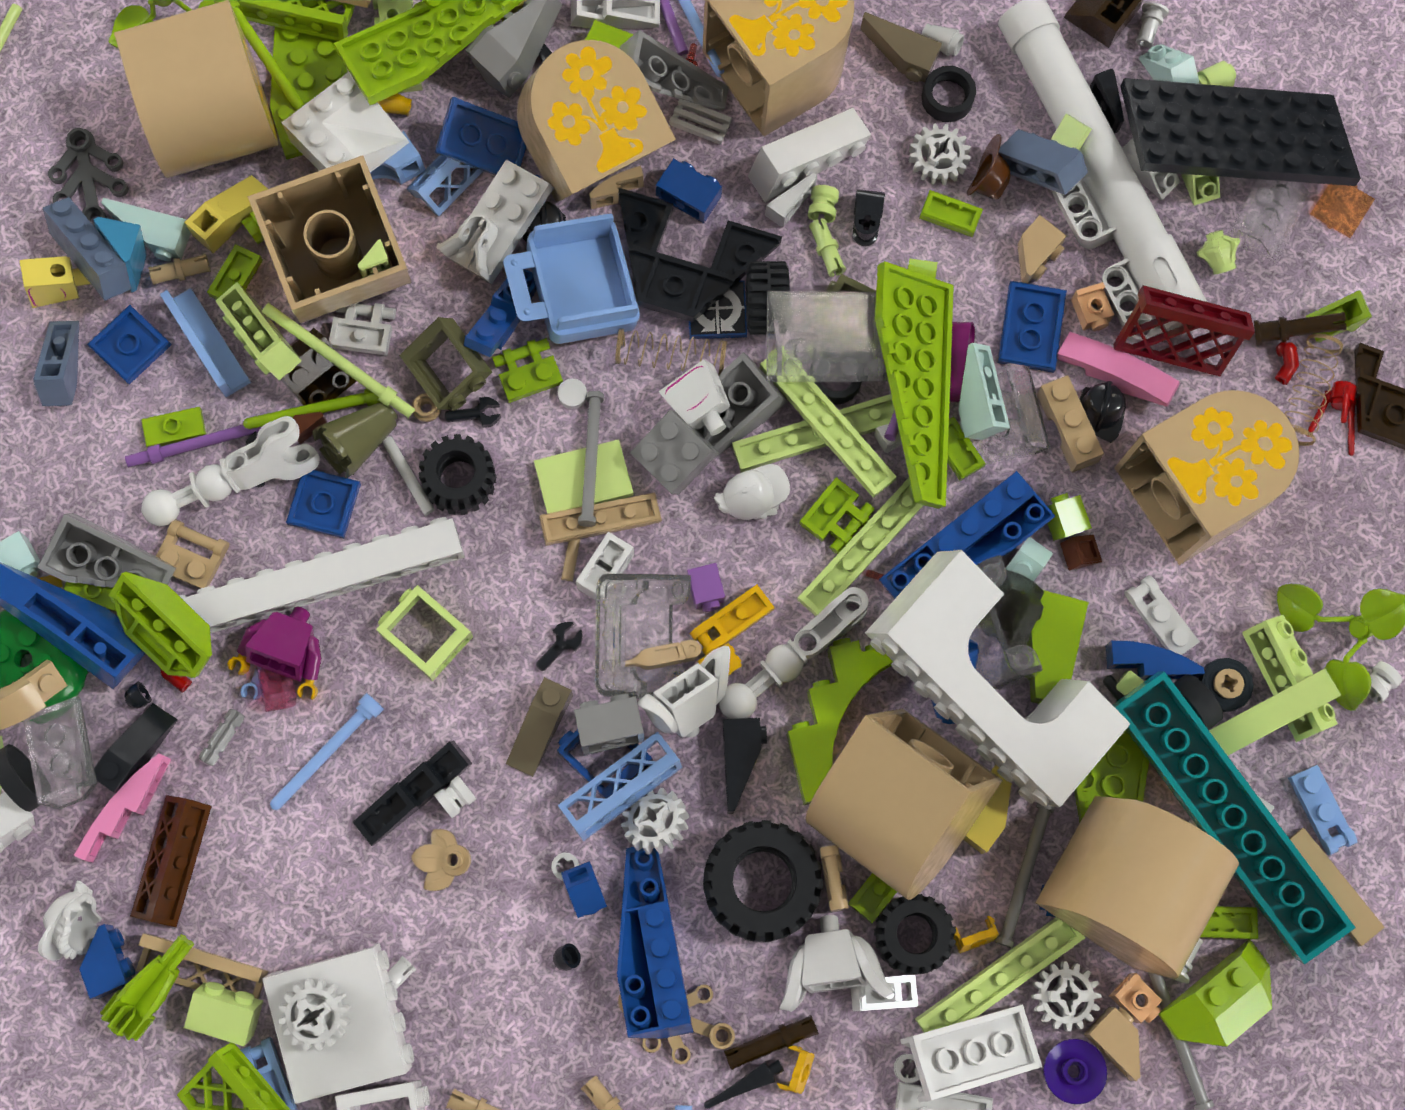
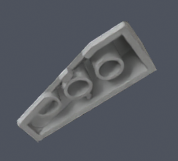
M526 0L522 9L516 13L509 12L504 15L503 22L495 27L492 25L488 26L465 51L488 85L509 98L521 87L522 83L528 78L562 7L560 0Z
M638 30L620 46L619 49L629 55L638 65L651 91L720 111L725 109L729 88L727 85L641 30Z
M744 352L719 375L730 403V407L720 414L726 428L714 436H711L705 425L696 429L719 451L717 456L730 448L732 442L741 440L767 421L788 402L764 372Z
M75 513L64 514L37 567L65 582L111 588L114 587L124 572L168 585L176 570V567Z

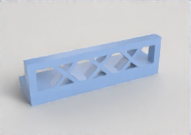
M439 155L407 190L415 198L422 199L435 215L440 216L483 170L466 164H460L461 162ZM456 167L464 168V179L461 183L451 184L452 171ZM437 187H444V200L437 206L429 195Z
M190 288L174 298L168 290L160 293V296L224 396L228 397L250 384L249 378L193 290Z
M657 731L561 802L558 807L581 839L585 841L682 768L680 759ZM658 742L666 755L657 762L645 760L647 749ZM627 764L640 765L637 777L632 780L620 779L624 766ZM644 766H650L645 771H643ZM616 773V778H610ZM603 782L614 783L613 794L607 799L595 797L597 786ZM589 792H591V796H590V797L585 796V795H587ZM577 801L589 802L588 813L579 820H576L568 810ZM594 803H600L594 808Z

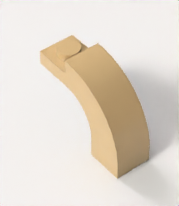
M44 661L14 683L0 689V730L11 727L46 707L44 702L68 686L52 661Z

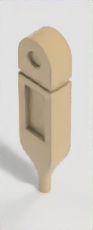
M687 640L680 643L676 642L642 650L631 660L623 661L622 665L623 667L633 665L645 670L681 664L682 662H691L700 655L701 646L695 640Z

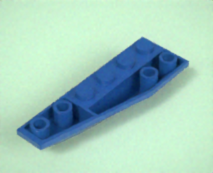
M1016 471L881 577L879 581L895 599L936 552L962 550L980 567L1009 554L1051 521L1055 515Z
M0 562V606L113 690L146 654L125 634L118 616L107 608Z
M634 847L626 848L617 977L628 1038L664 1039L694 1032L660 856L655 848L652 849L650 855L646 854L643 848L639 851Z

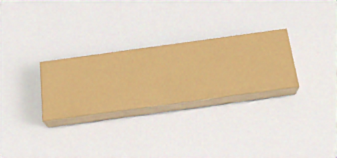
M655 492L594 504L593 516L596 517V525L593 527H583L578 524V517L582 514V507L539 516L545 546L603 535L608 532L613 533L647 526L662 521Z
M1301 828L1289 838L1356 927L1348 934L1358 947L1363 946L1385 928L1305 828Z

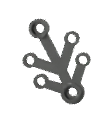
M82 128L72 129L66 137L67 151L58 163L49 169L48 176L53 183L62 184L67 179L66 171L76 158L79 166L61 191L54 194L53 203L57 202L61 197L71 198L82 184L86 207L82 210V213L90 222L95 216L107 218L105 212L99 207L94 180L109 188L116 197L125 196L129 188L123 179H115L91 165L89 155L103 161L112 172L122 169L124 165L123 160L117 153H110L96 145L95 138L90 131ZM79 140H86L83 145L77 146ZM111 160H119L115 166L109 165ZM55 172H62L59 178H53ZM123 185L121 191H114L115 186Z

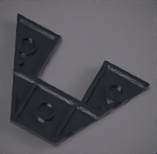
M619 188V201L637 304L640 307L694 322L746 276L747 266L750 261L764 260L781 244L782 236L728 220L711 268L659 253L658 250L673 212L674 204Z

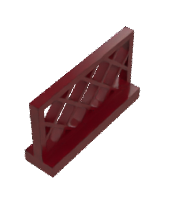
M1142 285L1138 292L1139 301L1113 345L1114 350L1221 376L1244 339L1250 341L1255 333L1251 314L1248 312ZM1142 313L1156 317V319L1140 324L1138 321ZM1176 321L1182 323L1183 326L1167 331L1164 324ZM1160 326L1163 333L1147 339L1144 331ZM1203 328L1209 330V333L1193 338L1191 331ZM1139 333L1143 339L1134 344L1125 342L1128 337ZM1187 333L1190 340L1173 345L1171 338ZM1224 335L1234 336L1232 341L1221 345L1217 338ZM1167 340L1168 348L1160 351L1152 349V345ZM1214 340L1216 347L1202 352L1199 351L1197 345ZM1192 347L1196 354L1186 358L1178 355V352ZM1220 354L1221 359L1217 365L1205 363L1204 359Z

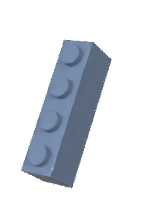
M70 197L43 207L49 234L105 301L131 289L126 264Z

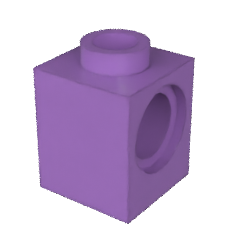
M713 563L687 570V578L695 609L702 608L703 612L719 609L720 604L725 602V594L717 564Z

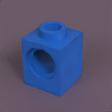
M590 861L561 872L566 890L578 918L595 914L600 909L607 907Z

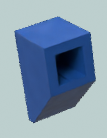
M103 924L98 927L79 968L90 999H100L123 989L132 979V976L135 975L132 961L129 957H124L121 946H124L123 936L118 928L114 929L113 925Z

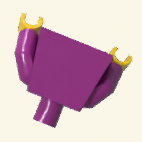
M297 606L294 607L290 616L274 612L268 619H263L248 627L237 648L239 654L237 657L229 659L227 663L228 669L233 670L236 663L240 661L241 669L238 675L246 674L250 669L251 663L299 682L303 677L305 678V683L299 686L297 690L298 696L302 698L304 688L309 686L312 688L311 700L315 699L318 689L314 685V680L318 679L322 657L319 640L314 636L313 626L307 623L310 613L306 609Z

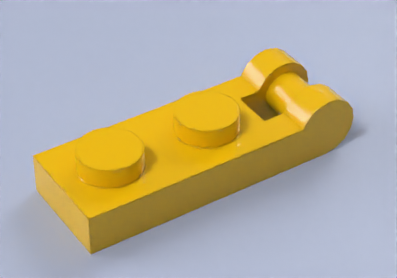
M756 584L698 625L689 634L695 641H699L703 647L702 652L706 656L711 650L732 641L774 611L775 607L758 584ZM713 628L720 635L715 640H712L708 635V632Z

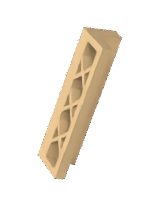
M143 933L138 946H142L144 949L136 971L140 972L146 966L151 950L165 954L174 941ZM192 947L182 961L193 962L198 973L188 979L180 978L178 974L174 983L197 989L201 984L193 982V980L200 977L202 983H207L204 974L216 969L222 971L227 980V983L223 986L225 988L230 986L231 991L237 992L234 983L244 978L256 982L253 995L255 996L254 998L259 999L264 985L262 978L267 976L268 971ZM200 965H203V966H206V967H209V968H207V969H205V970L202 971ZM229 974H232V975H235V976H238V977L232 980Z

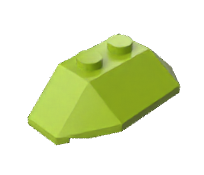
M129 572L122 573L109 596L112 603H115L117 616L125 634L167 675L188 676L190 678L198 677L212 656L210 625L167 584Z
M1249 939L1159 1013V1017L1177 1040L1227 1047L1272 1009L1270 965L1251 939Z

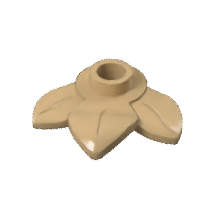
M444 829L432 830V844L419 847L411 856L415 866L427 872L424 889L428 891H439L449 887L454 877L464 874L471 864L469 851L464 846L457 844L454 834ZM456 854L458 857V862L456 865L453 866L451 864V858L453 855Z

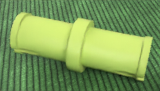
M821 218L820 224L817 219L809 225V229L817 244L816 252L819 256H822L828 275L834 277L835 271L836 276H839L846 271V267L837 250L839 248L838 242L832 238L826 220Z

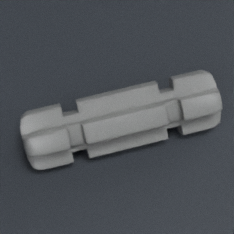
M234 709L228 710L224 717L225 722L219 724L208 741V748L204 747L199 755V759L210 766L215 765L220 757L218 755L219 752L225 750L236 733L234 729L236 726L240 727L244 720L243 714Z

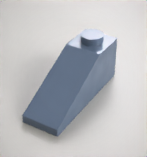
M79 321L49 322L33 378L42 406H68L73 404L78 376Z

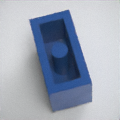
M673 158L656 184V196L663 201L673 203V206L705 223L722 197V186L714 177L710 175L704 176L697 172L691 164L685 161L679 162Z

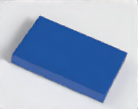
M456 97L450 98L434 153L493 175L498 173L505 160L521 167L526 145L520 134L518 121Z
M1010 281L997 363L1055 372L1067 290Z

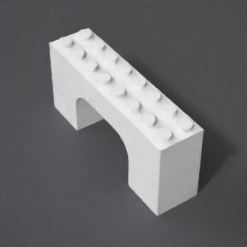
M962 550L936 552L865 632L871 639L870 645L880 654H886L893 661L892 667L902 676L907 675L914 682L913 688L921 696L929 697L936 704L934 709L945 719L950 718L957 725L955 730L966 740L969 741L971 739L978 746L976 751L985 760L993 761L999 767L997 772L1001 777L1010 783L1013 781L1020 788L1018 793L1022 798L1031 804L1037 802L1045 807L1050 805L1060 808L1128 728L1130 723L1090 681L1061 679L1030 715L1023 718L976 671L968 654V643L971 633L1001 599L1004 593Z

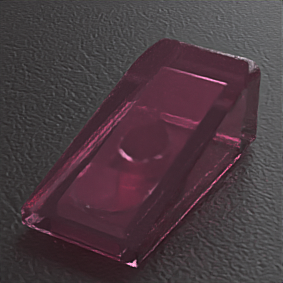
M256 666L265 711L270 712L295 706L296 693L292 679Z

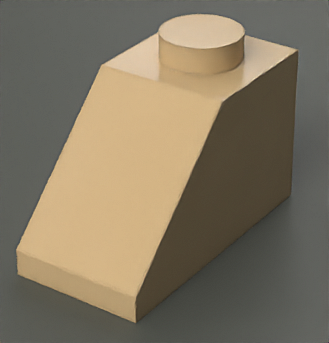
M1108 1007L1083 1035L1128 1080L1137 1081L1141 1076L1139 1032L1132 1024L1135 1020L1121 1007L1119 1009Z

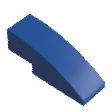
M1111 640L1105 645L1107 669L1137 668V676L1142 680L1149 679L1158 671H1165L1170 679H1179L1185 674L1199 678L1205 674L1204 667L1189 658L1158 646L1134 641Z

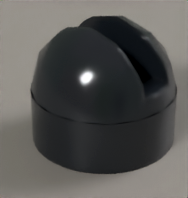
M139 681L125 691V702L132 708L144 707L152 701L146 687Z
M570 943L559 947L553 954L555 967L562 971L576 968L581 961L579 950Z

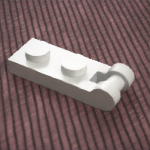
M1146 576L1141 580L1139 586L1136 588L1131 587L1124 592L1126 598L1165 649L1182 655L1200 642L1159 589L1158 583L1152 576ZM1147 594L1154 600L1148 605L1143 601V597Z

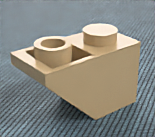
M1041 215L1022 234L1017 245L1022 283L1028 284L1032 279L1037 282L1047 270V267L1044 265L1050 259L1056 261L1065 249L1062 244L1066 235Z

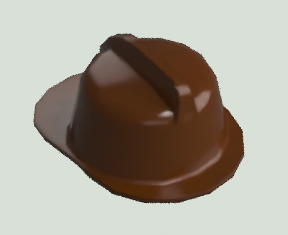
M996 134L987 145L980 160L976 176L967 190L968 196L977 192L997 200L1009 184L1011 178L1009 165L998 153L1002 139L1000 134Z

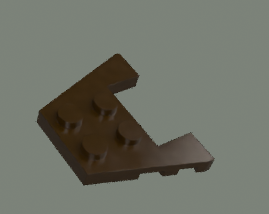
M1358 343L1354 349L1357 388V432L1405 450V389L1376 378L1384 351Z

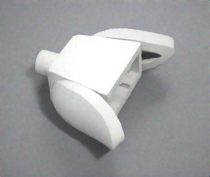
M721 646L711 651L701 664L697 663L653 692V696L646 694L638 700V706L645 710L647 716L658 730L664 733H677L680 737L690 738L699 733L701 725L714 717L716 705L723 699L727 689L730 663L729 646Z
M826 915L820 918L821 933L807 935L805 944L799 946L791 959L785 994L780 1009L790 1012L794 1011L803 1001L807 991L809 993H817L869 984L883 998L895 992L887 983L871 945L864 938L854 936L849 929L839 930L838 917Z

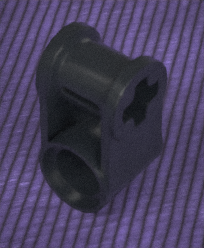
M861 189L856 191L853 239L861 246H870L877 240L880 220L883 214L885 192Z

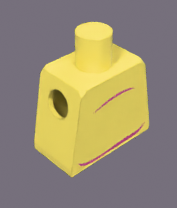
M70 257L19 260L24 288L32 308L79 298L77 286L91 284L78 268L73 269Z

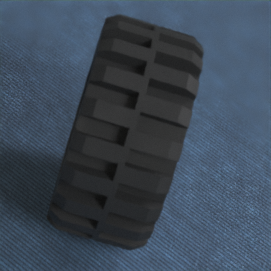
M762 820L761 822L750 821L729 830L714 845L705 865L703 890L709 910L715 916L716 921L725 927L728 932L747 941L772 942L790 936L812 917L821 899L820 894L823 889L822 867L820 861L815 856L816 851L811 844L809 845L803 839L804 836L798 831L794 832L789 829L788 825L783 823H771V820ZM756 852L774 854L781 858L789 868L792 878L790 894L782 905L773 910H753L744 905L735 893L733 886L735 869L741 860Z

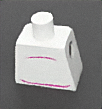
M705 359L659 391L662 397L690 427L699 429L705 425L711 436L719 434L726 428L720 414L730 407V403L714 365Z

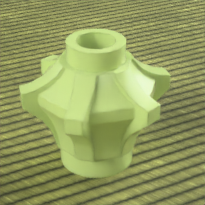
M1223 230L1207 234V240L1203 247L1196 252L1197 256L1208 263L1214 275L1235 269L1236 250L1240 239L1224 235Z

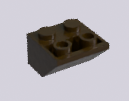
M1076 0L1064 18L1110 48L1138 12L1144 0Z
M315 328L309 331L315 337H317L326 345L335 350L333 346L329 343V341L326 339V337L323 336L320 332H318ZM301 340L295 342L291 347L302 361L290 373L280 379L303 406L335 399L356 382L355 379Z

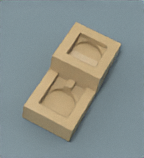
M641 166L622 171L595 187L589 193L591 209L618 204L619 188L633 190L644 187V176Z

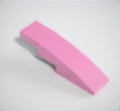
M1069 332L1057 353L1059 361L1085 368L1087 376L1106 382L1111 381L1124 394L1166 407L1170 404L1180 385L1179 381L1128 353L1114 350L1109 345L1073 332Z
M158 753L131 776L109 800L92 823L76 850L75 857L93 863L107 835L119 839L132 811L144 815L171 761L170 758Z

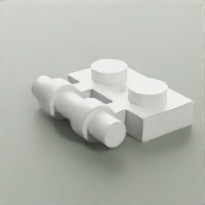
M358 302L336 310V312L346 313L345 318L333 317L329 343L334 349L388 355L392 327L389 324H382L383 319L394 320L396 315L395 308H388L380 303H375L373 306L359 304ZM358 315L371 317V322L356 320Z

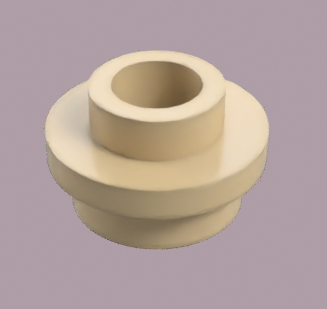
M427 393L418 395L412 402V407L415 408L413 415L419 421L431 422L441 413V410H438ZM425 404L432 406L431 411L427 413L423 412L421 408Z

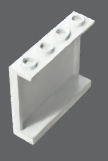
M380 943L373 945L371 948L291 970L276 971L262 978L295 1104L406 1074L411 1069V1063L414 1062V1053L410 1043L406 1044L403 1034L406 1031L405 1019L403 1014L397 1011L395 1000L398 999L395 983L389 981L387 973L389 959L386 951H381ZM309 978H313L315 985L322 978L326 979L327 988L336 983L338 986L335 993L337 995L341 993L346 994V997L341 1001L342 1005H350L351 1007L350 1010L344 1013V1016L350 1018V1023L341 1026L345 1030V1034L340 1038L335 1036L336 1043L330 1047L324 1041V1048L320 1051H316L314 1044L307 1051H304L302 1041L293 1046L291 1043L294 1036L292 1034L283 1036L282 1034L288 1028L287 1025L278 1023V1020L285 1016L284 1012L278 1010L279 1006L288 1003L283 996L289 991L294 993L293 986L299 982L304 986L305 981ZM315 994L317 998L326 1000L324 996ZM297 1006L295 1007V1019H297L299 1012ZM324 1008L309 1013L310 1015L305 1020L318 1017L324 1011ZM334 1009L332 1010L330 1016V1020L332 1023H334L335 1017ZM303 1030L308 1034L314 1035L312 1031Z

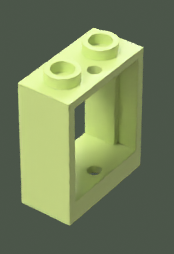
M417 585L413 590L411 588L406 590L398 600L400 604L392 612L390 610L387 611L379 619V626L376 630L419 670L434 681L473 638V635L468 628ZM420 599L456 630L426 663L390 632Z

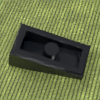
M1111 68L1096 74L1090 89L1115 134L1119 132L1124 122V116L1115 72Z

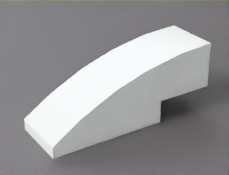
M571 0L570 26L591 28L594 20L618 29L655 28L660 25V0Z

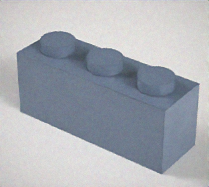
M1020 129L1000 147L998 152L1008 163L1011 175L1064 195L1088 173L1084 163V156L1077 148H1070L1059 144L1055 140H1048L1039 137L1035 133H1028Z

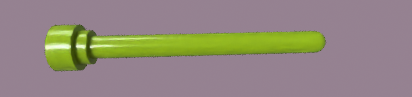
M214 0L215 3H219V2H222V1H226V0ZM229 0L245 38L295 111L305 105L239 9L241 7L239 4L240 0Z
M364 389L363 393L249 417L243 421V426L246 429H254L284 416L293 418L294 415L314 412L327 413L363 404L371 406L381 402L378 400L379 397L368 389Z

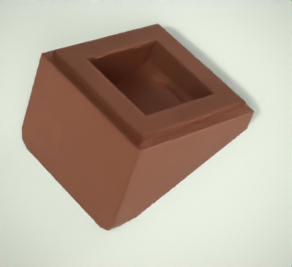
M322 412L293 416V419L299 426V444L310 438L315 428L327 423Z
M1094 534L1071 537L1060 543L1069 571L1102 563Z

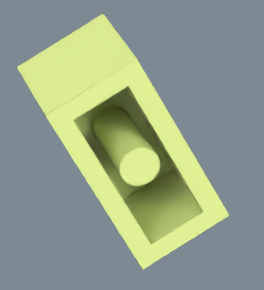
M204 982L192 994L184 1028L245 1046L254 1036L263 1000L254 998L255 996L252 993L246 991L234 992L225 989L222 984L217 982Z

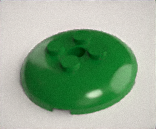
M3 610L0 612V689L14 683L44 661H52L68 686L44 702L45 708L21 722H34L52 717L69 706L79 695L85 685L84 682L88 671L8 611ZM31 654V663L26 667H21V660L24 655Z

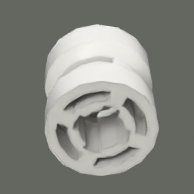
M1379 661L1372 668V673L1370 674L1371 689L1368 697L1376 703H1383L1389 696V691L1396 689L1402 683L1403 679L1399 672L1390 664Z
M459 776L451 780L449 787L440 789L434 794L452 819L460 813V808L464 805H470L477 800Z

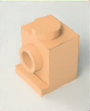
M1103 282L1076 290L1071 299L1083 330L1090 328L1093 331L1102 330L1109 325L1114 316L1104 291L1105 285ZM1096 304L1098 310L1092 308L1091 305Z
M1130 973L1109 995L1119 1007L1126 1010L1133 1017L1135 1023H1142L1144 1020L1150 1023L1161 1012L1158 1005L1163 1000L1137 973ZM1139 994L1145 998L1143 1006H1139L1136 1003V997Z

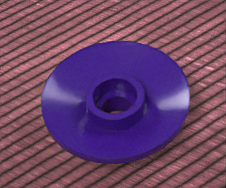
M1067 1039L1056 1044L1046 1056L1043 1069L1045 1082L1049 1090L1058 1099L1070 1104H1085L1094 1100L1104 1089L1107 1080L1106 1062L1100 1051L1089 1042L1080 1039ZM1071 1065L1077 1066L1079 1070L1078 1075L1074 1078L1068 1074V1068Z

